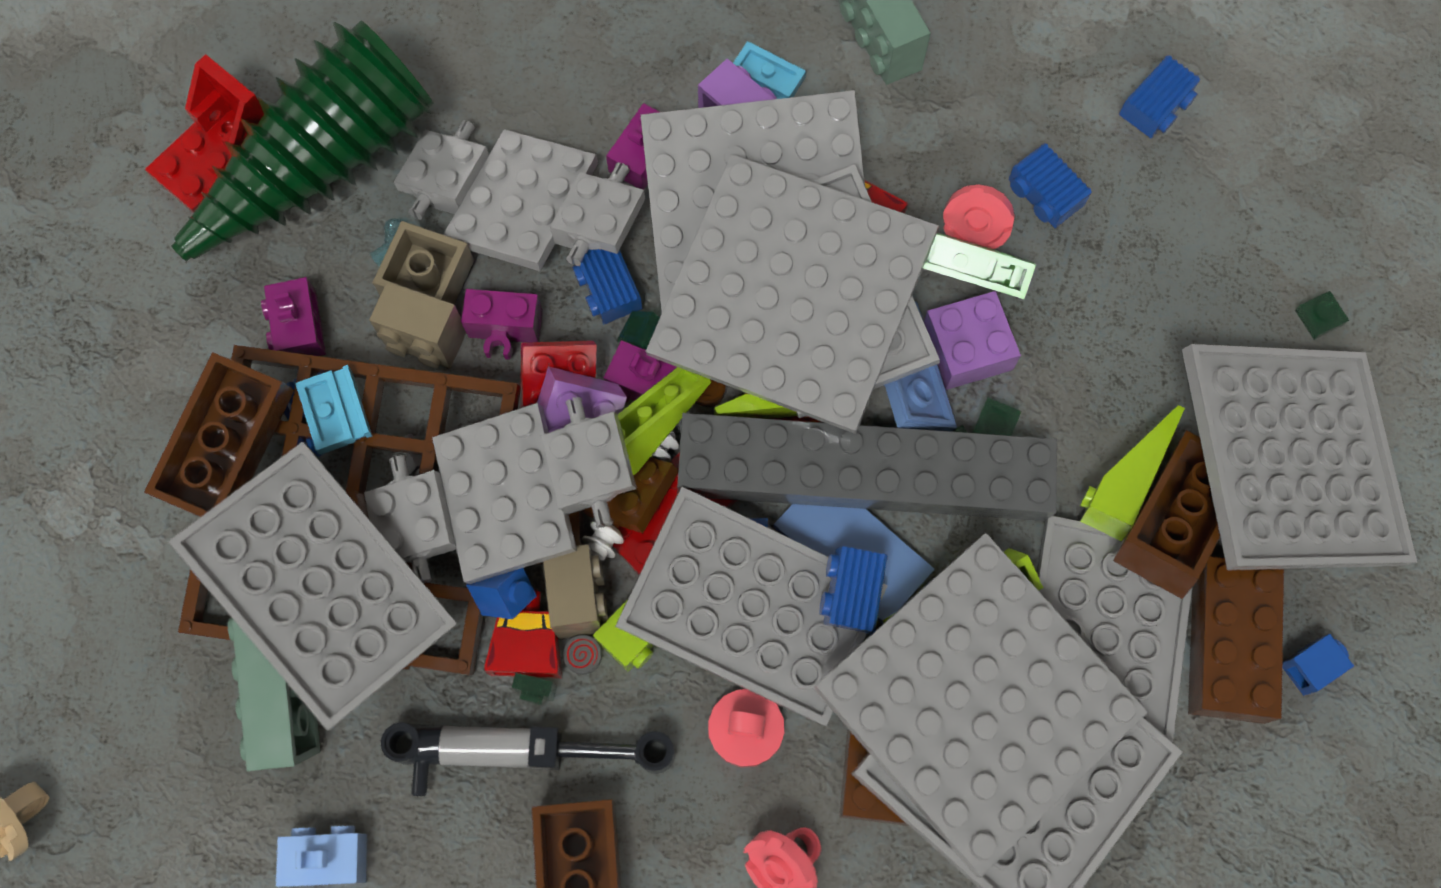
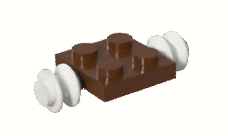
M673 431L669 433L638 473L633 476L636 489L618 494L607 502L613 524L610 526L605 525L606 527L596 528V522H592L590 526L594 530V534L592 537L583 536L582 541L589 545L593 555H599L600 560H605L606 557L614 558L616 554L611 549L613 544H623L624 539L618 530L619 527L640 533L645 531L677 476L678 470L673 463H670L671 457L667 453L669 449L677 450L679 448V443L676 441V435ZM592 507L582 510L588 517L594 518Z

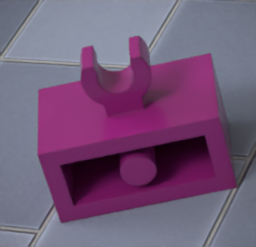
M644 103L606 155L608 171L610 173L613 172L616 163L620 162L621 166L622 163L627 165L630 170L624 181L642 190L648 185L641 115L660 113Z
M307 277L264 286L266 299L261 300V308L265 319L269 320L270 332H266L269 350L313 356L326 355L317 294Z
M466 289L461 323L468 338L486 339L483 350L487 358H491L493 348L500 345L504 347V358L510 360L513 353L510 341L539 342L543 310L538 294Z
M621 340L603 379L604 381L618 384L627 397L626 402L629 399L635 401L677 367L647 355L646 350Z

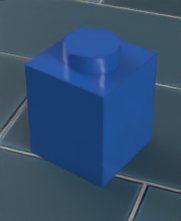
M523 568L466 585L483 616L513 620L537 596Z
M1330 634L1312 641L1282 662V668L1303 696L1321 690L1354 667L1349 660V653L1345 646Z

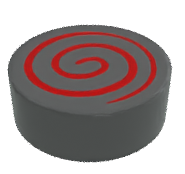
M578 635L566 643L563 650V659L572 672L586 675L599 667L602 660V651L595 639L587 635Z

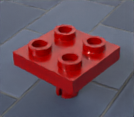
M594 341L521 343V408L537 403L548 367L596 378V343Z

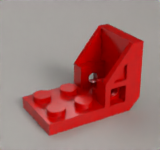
M206 54L195 63L185 110L194 123L145 168V171L193 213L204 198L201 192L208 193L217 178L212 166L224 169L231 157L225 141L241 146L247 136L240 118L258 124L264 115L255 94Z

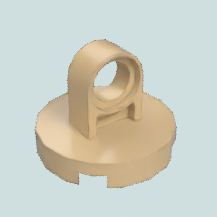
M36 782L26 784L5 799L0 797V858L7 855L9 861H13L29 847L28 837L22 824L39 813L49 801V795Z

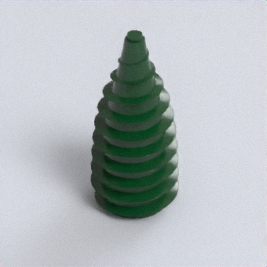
M362 20L352 29L333 22L338 41L332 47H329L314 40L319 59L313 65L295 58L300 77L294 84L276 77L282 95L275 104L257 97L264 113L259 123L255 124L240 118L247 133L246 138L241 146L225 141L231 153L228 163L224 169L212 166L217 175L216 180L208 193L201 192L204 197L192 216H188L189 220L174 237L176 242L171 247L186 262L190 258L197 259L224 242L231 243L233 237L248 230L259 234L258 225L270 219L286 226L284 211L290 208L297 207L311 215L308 197L319 193L335 201L331 183L342 179L357 186L352 172L353 168L362 163L377 170L373 153L381 147L398 155L393 137L401 131L418 138L413 121L424 112L431 114L429 108L434 103L402 61Z

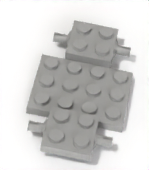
M466 120L461 122L455 135L452 136L425 129L394 180L398 191L412 194L417 198L408 211L413 218L421 220L429 205H431V208L455 214L443 235L467 243L470 251L537 271H541L555 244L572 248L566 260L572 265L575 263L576 266L581 265V261L589 249H601L617 254L646 199L644 190L623 184L630 170L623 163L622 166L620 162L616 163L609 178L592 176L598 165L596 154L505 129L489 154L486 146L467 141L475 127L469 121L466 123Z
M576 397L572 398L573 401L571 399L566 401L571 423L556 431L548 432L543 407L535 403L432 437L440 473L432 470L417 476H409L406 456L399 455L395 456V458H390L389 461L394 480L386 486L364 492L369 520L404 562L412 563L413 572L423 584L432 580L427 559L456 549L463 581L467 584L575 552L577 548L568 514L592 507L596 528L606 527L605 525L610 526L613 522L611 521L607 502L618 494L636 489L618 415L611 412L596 418H586L582 398Z

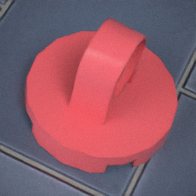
M980 184L965 186L954 192L947 201L943 213L946 235L994 250L1001 247L1010 237L1015 219L1013 206L1007 197L993 187Z
M747 689L735 690L723 696L713 707L708 721L709 739L714 750L727 763L738 767H756L769 760L779 750L784 736V718L776 703Z
M806 827L798 828L786 835L771 830L760 832L744 848V853H748L749 860L745 863L746 870L758 888H816L818 880L813 863L820 855V840L811 829ZM796 837L805 842L807 854L794 842Z

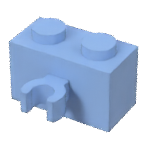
M355 826L331 827V833L327 835H316V828L291 829V836L278 837L276 887L366 883L367 834L355 833Z

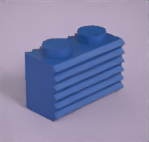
M1166 56L1128 97L1119 115L1149 138H1153L1159 130L1165 133L1178 117L1174 113L1179 108L1185 111L1197 97L1198 93L1194 89L1199 83L1200 78L1195 76L1193 72H1189L1188 68H1184L1182 64H1178L1177 60H1173L1171 56Z
M1046 143L1016 164L1008 179L1013 192L1020 198L1025 197L1034 206L1033 209L1036 216L1042 222H1049L1054 228H1057L1082 208L1092 193L1091 189L1086 186V183H1083L1081 178H1078L1076 173H1073L1072 169L1068 168L1067 164L1063 163L1062 158H1058L1057 153H1054Z
M589 249L582 259L581 265L572 267L579 286L586 285L590 295L586 296L585 299L592 316L599 315L603 325L642 310L641 297L620 250L615 254L601 249Z
M846 546L837 548L835 554L829 555L826 565V577H831L830 588L828 592H823L819 607V614L825 616L823 625L864 633L876 631L888 555Z

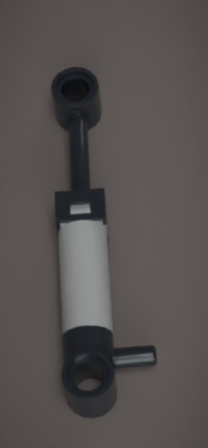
M400 722L389 726L382 734L380 741L381 750L388 759L404 765L414 764L411 794L412 796L420 797L427 795L429 765L513 767L560 771V757L635 760V764H640L647 772L658 774L670 769L676 755L670 738L664 733L657 731L648 732L636 741V744L561 742L562 731L559 728L530 727L528 729L415 725ZM404 734H410L412 737L410 750L404 754H399L396 749L397 740ZM656 742L663 744L666 747L665 758L659 763L647 761L645 758L646 748Z

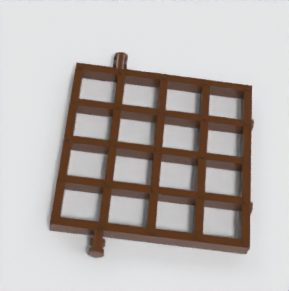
M234 345L231 360L251 368L253 363L297 369L296 382L318 375V372L338 371L343 369L342 366L345 365L350 367L353 377L366 379L362 405L372 437H363L357 439L355 443L349 444L354 446L346 493L358 491L364 494L373 449L422 455L419 475L432 470L438 472L439 466L432 437L445 433L452 391L502 397L499 415L518 409L521 387L518 383ZM385 382L434 388L425 440L376 434ZM296 384L289 421L280 420L273 434L286 436L282 457L303 442L305 444L306 439L312 440ZM405 562L413 571L412 563ZM190 569L178 633L231 640L228 634V626L202 622L208 589ZM424 583L426 588L436 598L468 602L459 659L421 654L404 669L410 670L411 666L474 675L483 615H481L467 588Z

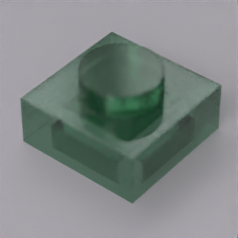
M1331 291L1313 298L1295 309L1313 340L1344 326L1349 321Z
M632 311L616 341L620 343L622 340L646 350L660 317L654 312Z
M987 397L972 433L1012 436L1022 411Z
M515 673L511 687L517 693H521L519 700L536 705H542L543 699L553 702L557 686L551 681L520 673Z

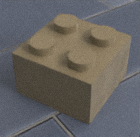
M401 221L372 283L379 295H381L386 282H390L455 304L474 259L467 243Z
M386 282L369 319L377 332V336L385 344L387 351L401 357H405L406 353L419 357L418 360L421 363L432 368H438L439 365L451 369L466 335V331L461 323L462 319L454 304L390 282Z
M588 544L576 546L577 551L543 561L550 627L559 640L573 638L578 635H593L609 619L607 600L604 599L603 592L599 593L598 586L605 585L603 565L600 563L599 555H593Z

